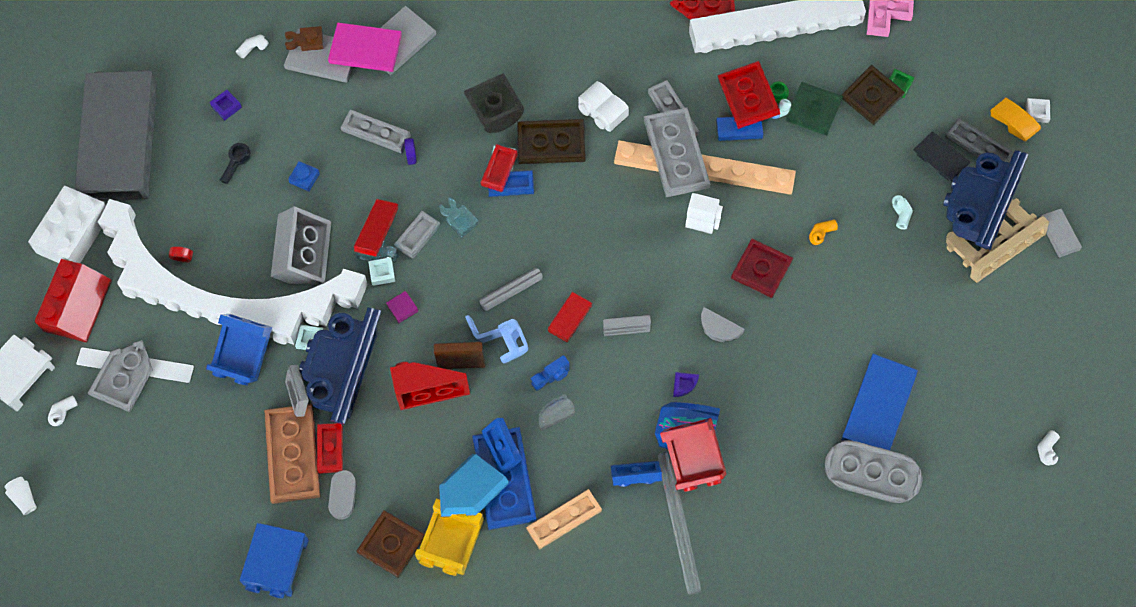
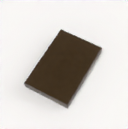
M584 119L517 121L519 164L585 162Z

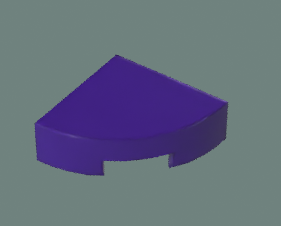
M675 372L673 397H682L689 394L696 387L699 374Z

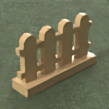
M1017 198L1012 199L1006 215L1016 225L1012 227L1003 220L998 232L999 237L995 239L991 250L982 248L977 251L967 242V239L956 236L953 231L949 232L946 237L947 250L950 253L955 251L964 260L963 265L966 268L972 267L970 277L977 283L1046 235L1049 221L1044 216L1037 219L1034 213L1029 215L1019 206L1021 201Z

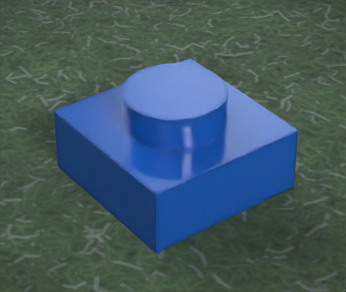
M299 161L288 180L290 184L310 191L320 172L319 169Z

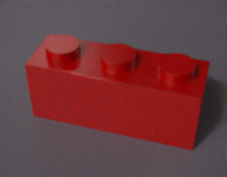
M61 259L36 316V324L43 332L87 343L112 280L84 264Z

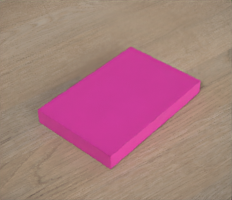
M337 23L328 61L330 64L393 72L402 33L397 30Z

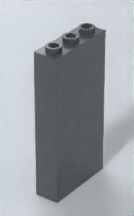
M97 71L86 73L75 180L76 191L100 201L109 199H148L157 81L152 71H116L108 73Z

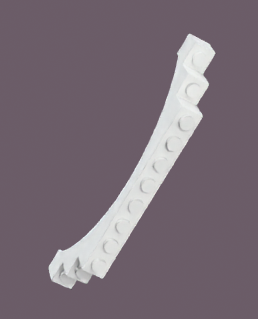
M109 199L98 221L103 233L114 238L107 253L116 266L124 268L117 284L125 296L130 298L140 297L152 305H157V303L163 304L172 311L182 310L195 318L202 316L208 318L214 324H218L220 314H233L271 326L270 338L284 345L286 343L295 344L299 327L303 325L304 320L312 326H327L336 302L344 308L354 307L358 309L368 285L365 275L343 269L340 275L328 282L289 296L270 299H241L216 295L191 286L175 277L150 255L138 236L134 223L136 214L130 205Z

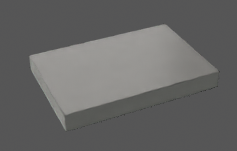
M406 6L381 27L382 29L397 30L402 33L394 71L385 72L391 76L436 36V30Z
M323 35L324 49L302 51L301 46H298L294 50H289L284 63L285 69L345 83L348 82L353 67L329 63L328 57L334 37Z

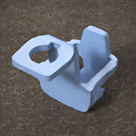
M469 315L465 316L474 337L479 342L484 343L503 336L510 352L500 357L502 363L514 360L528 351L526 339L515 319L498 325V329L479 334L472 318ZM521 337L524 346L518 347L516 340Z

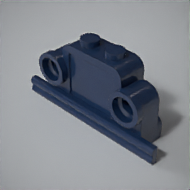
M1015 150L1010 163L1002 161L994 153H983L976 160V168L965 167L961 170L959 176L955 175L951 185L953 191L946 194L943 206L947 207L946 217L949 221L953 222L952 230L956 236L973 241L981 248L992 249L1021 180L1023 167L1028 157L1027 153Z
M368 307L363 321L353 319L346 313L335 314L329 320V331L319 330L315 333L313 339L308 340L306 347L308 355L306 361H301L299 367L300 374H302L304 385L307 387L306 393L310 403L317 409L332 412L330 420L332 422L345 425L346 419L351 418L378 335L377 324L381 315V311Z

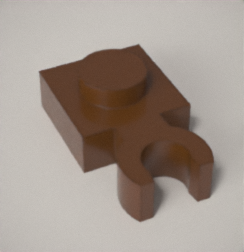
M322 26L300 28L299 34L293 31L285 32L286 40L293 39L291 42H285L287 50H294L298 46H301L302 51L324 49Z

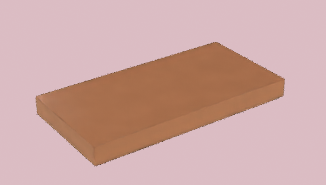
M312 404L307 405L305 416L296 417L292 406L264 410L270 502L274 504L319 498L320 485L319 473L317 471V447L314 408Z

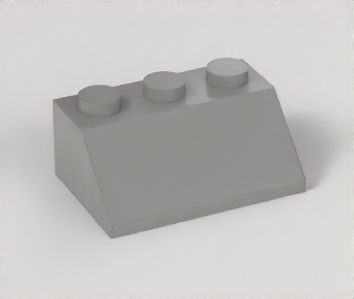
M295 206L278 214L271 277L289 284H324L331 221Z

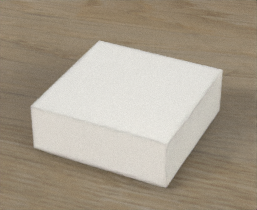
M1027 98L1026 112L1037 122L1049 123L1050 100Z

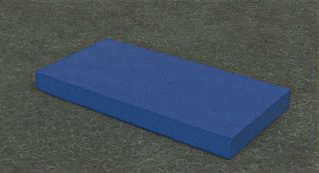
M872 354L841 440L856 441L890 451L918 370Z
M520 427L508 430L521 455L522 461L510 471L501 473L507 478L509 484L485 506L488 530L537 521ZM473 435L475 454L500 472L484 435Z

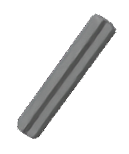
M538 268L528 271L481 298V307L485 311L490 310L542 280V273Z

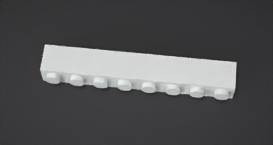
M797 0L691 19L689 34L694 52L708 53L721 48L729 49L743 44L751 45L760 41H773L776 38H790L798 34H812L817 31L834 30L848 25L856 26L863 23L866 10L863 0Z

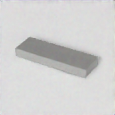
M668 80L648 88V94L660 113L685 108ZM691 119L695 134L697 136L699 135V130L696 127L693 120Z
M351 109L341 125V131L401 154L405 148L404 139L411 136L407 130Z

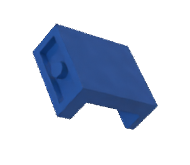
M220 314L218 324L222 325L213 361L211 364H207L206 369L213 371L212 375L216 377L226 378L229 376L235 378L234 382L241 385L256 382L272 327L233 314Z
M257 523L240 577L241 583L246 586L245 589L254 593H260V590L270 592L269 595L276 598H284V595L291 597L293 593L291 586L302 549L307 548L309 541L305 533Z

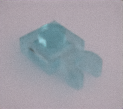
M449 197L448 203L451 207L444 208L443 205H439V209L442 215L449 216L446 219L447 223L462 238L475 228L479 221L464 205L458 209L456 201Z

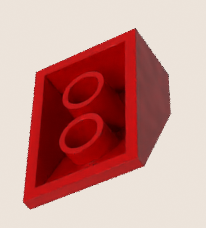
M400 362L394 367H390L400 410L470 395L466 373L415 362Z

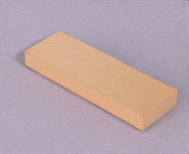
M588 489L527 526L526 529L540 550L600 513L602 508Z

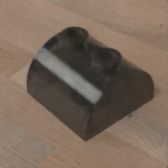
M504 73L464 91L465 97L484 130L488 133L500 132L511 127L524 113V107Z

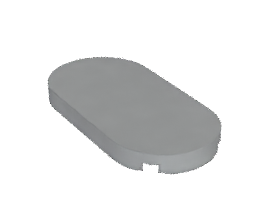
M848 440L833 446L825 458V472L829 480L837 487L892 503H903L918 494L922 486L923 477L919 466L911 457L904 454Z

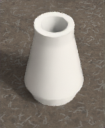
M23 477L13 479L5 485V494L21 510L23 515L29 514L37 508L29 483Z

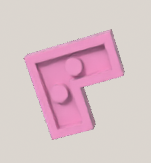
M869 0L866 35L888 37L891 19L911 21L914 0Z

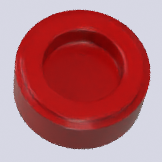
M184 247L170 248V259L178 262H190L192 260V250Z

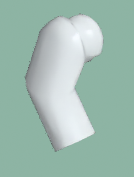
M257 35L246 39L236 50V53L241 58H245L254 47L257 46L260 50H264L269 42L264 39L265 36Z
M72 395L52 405L48 416L50 425L60 426L63 423L67 411L78 406L75 397Z
M1053 430L1047 433L1037 447L1041 462L1048 466L1054 465L1058 461V456H1055L1056 453L1053 452L1052 447L1060 436Z

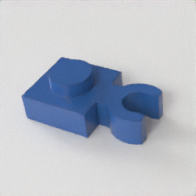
M563 355L546 366L544 371L531 377V384L535 390L541 389L548 382L552 383L555 380L560 381L565 378L568 371H570L569 361Z

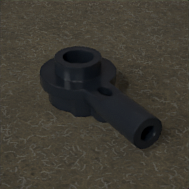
M235 143L231 146L228 153L230 162L220 178L222 183L228 184L238 165L249 161L251 150L246 144Z

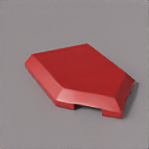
M672 0L670 2L672 7L690 20L735 12L734 0Z

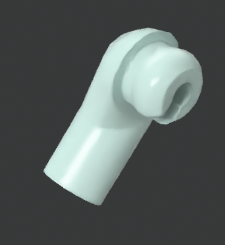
M896 195L892 199L893 208L899 215L896 226L900 229H907L913 210L903 196Z

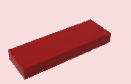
M376 199L354 245V252L377 256L398 211L397 203Z

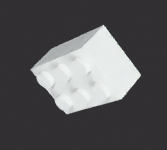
M64 185L28 242L37 254L57 263L61 259L81 263L102 229L98 221L106 205L98 199Z

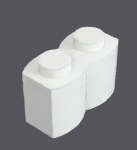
M598 81L578 97L579 110L585 116L589 115L594 118L596 125L600 129H606L611 132L629 116V107L625 102L612 94L605 85Z
M692 193L685 227L710 234L713 233L714 229L718 230L723 206L719 205L720 200Z

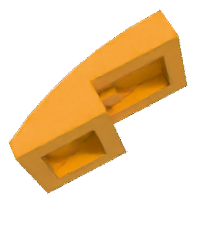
M1004 98L990 110L991 117L1007 125L1009 133L1025 142L1041 129V126L1031 115L1008 98Z

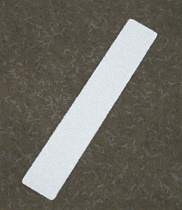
M81 348L76 364L101 369L110 352ZM149 358L153 369L149 377L190 382L194 369L193 365Z

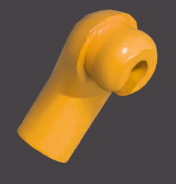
M836 220L816 223L809 234L810 242L814 245L821 244L826 233L838 229Z

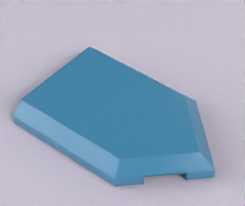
M471 454L439 484L441 517H450L452 514L477 515L509 484V481L477 454Z

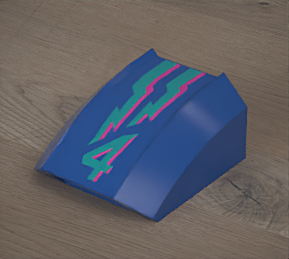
M670 402L662 406L655 430L659 447L668 449L666 442H662L660 435L666 428L711 418L715 430L720 408L681 402Z

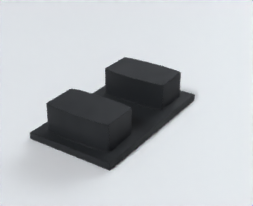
M933 131L913 149L917 156L932 165L940 172V175L950 181L970 164L969 160Z

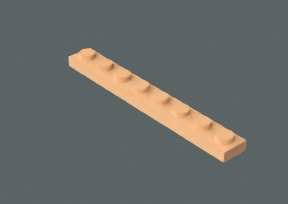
M618 141L614 164L658 171L651 146ZM702 155L710 181L792 195L796 173L794 170Z

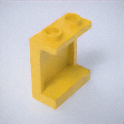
M436 498L433 505L434 513L420 549H417L415 552L416 558L425 567L433 568L435 565L443 568L442 571L452 576H456L457 573L464 575L484 522L483 514L478 513L472 516L452 514L450 517H441L440 499Z

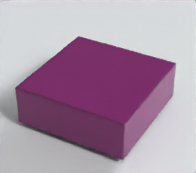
M406 291L386 302L388 309L398 323L419 312Z

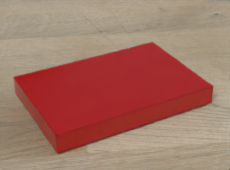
M759 61L717 75L738 129L780 115V109Z

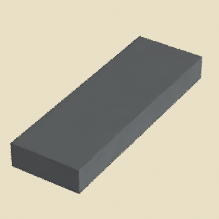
M960 118L957 119L945 136L977 158L983 153H994L1002 161L1010 163L1014 153Z

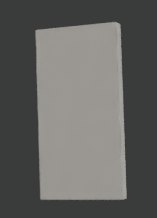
M688 108L644 116L645 126L665 196L671 197L710 188L711 184Z

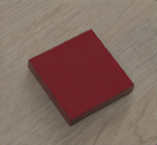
M751 239L732 273L731 279L773 298L793 261V257Z

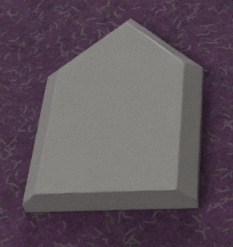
M143 340L121 350L119 348L111 351L88 394L130 412L153 371Z

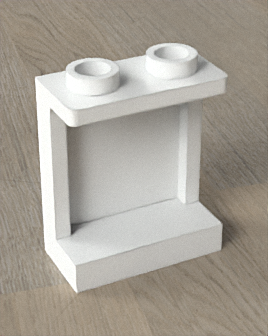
M13 335L0 349V399L15 411H18L23 406L19 399L47 368L53 371L55 367L50 362L52 357L43 350L37 352L33 349L35 345L27 338L19 339Z

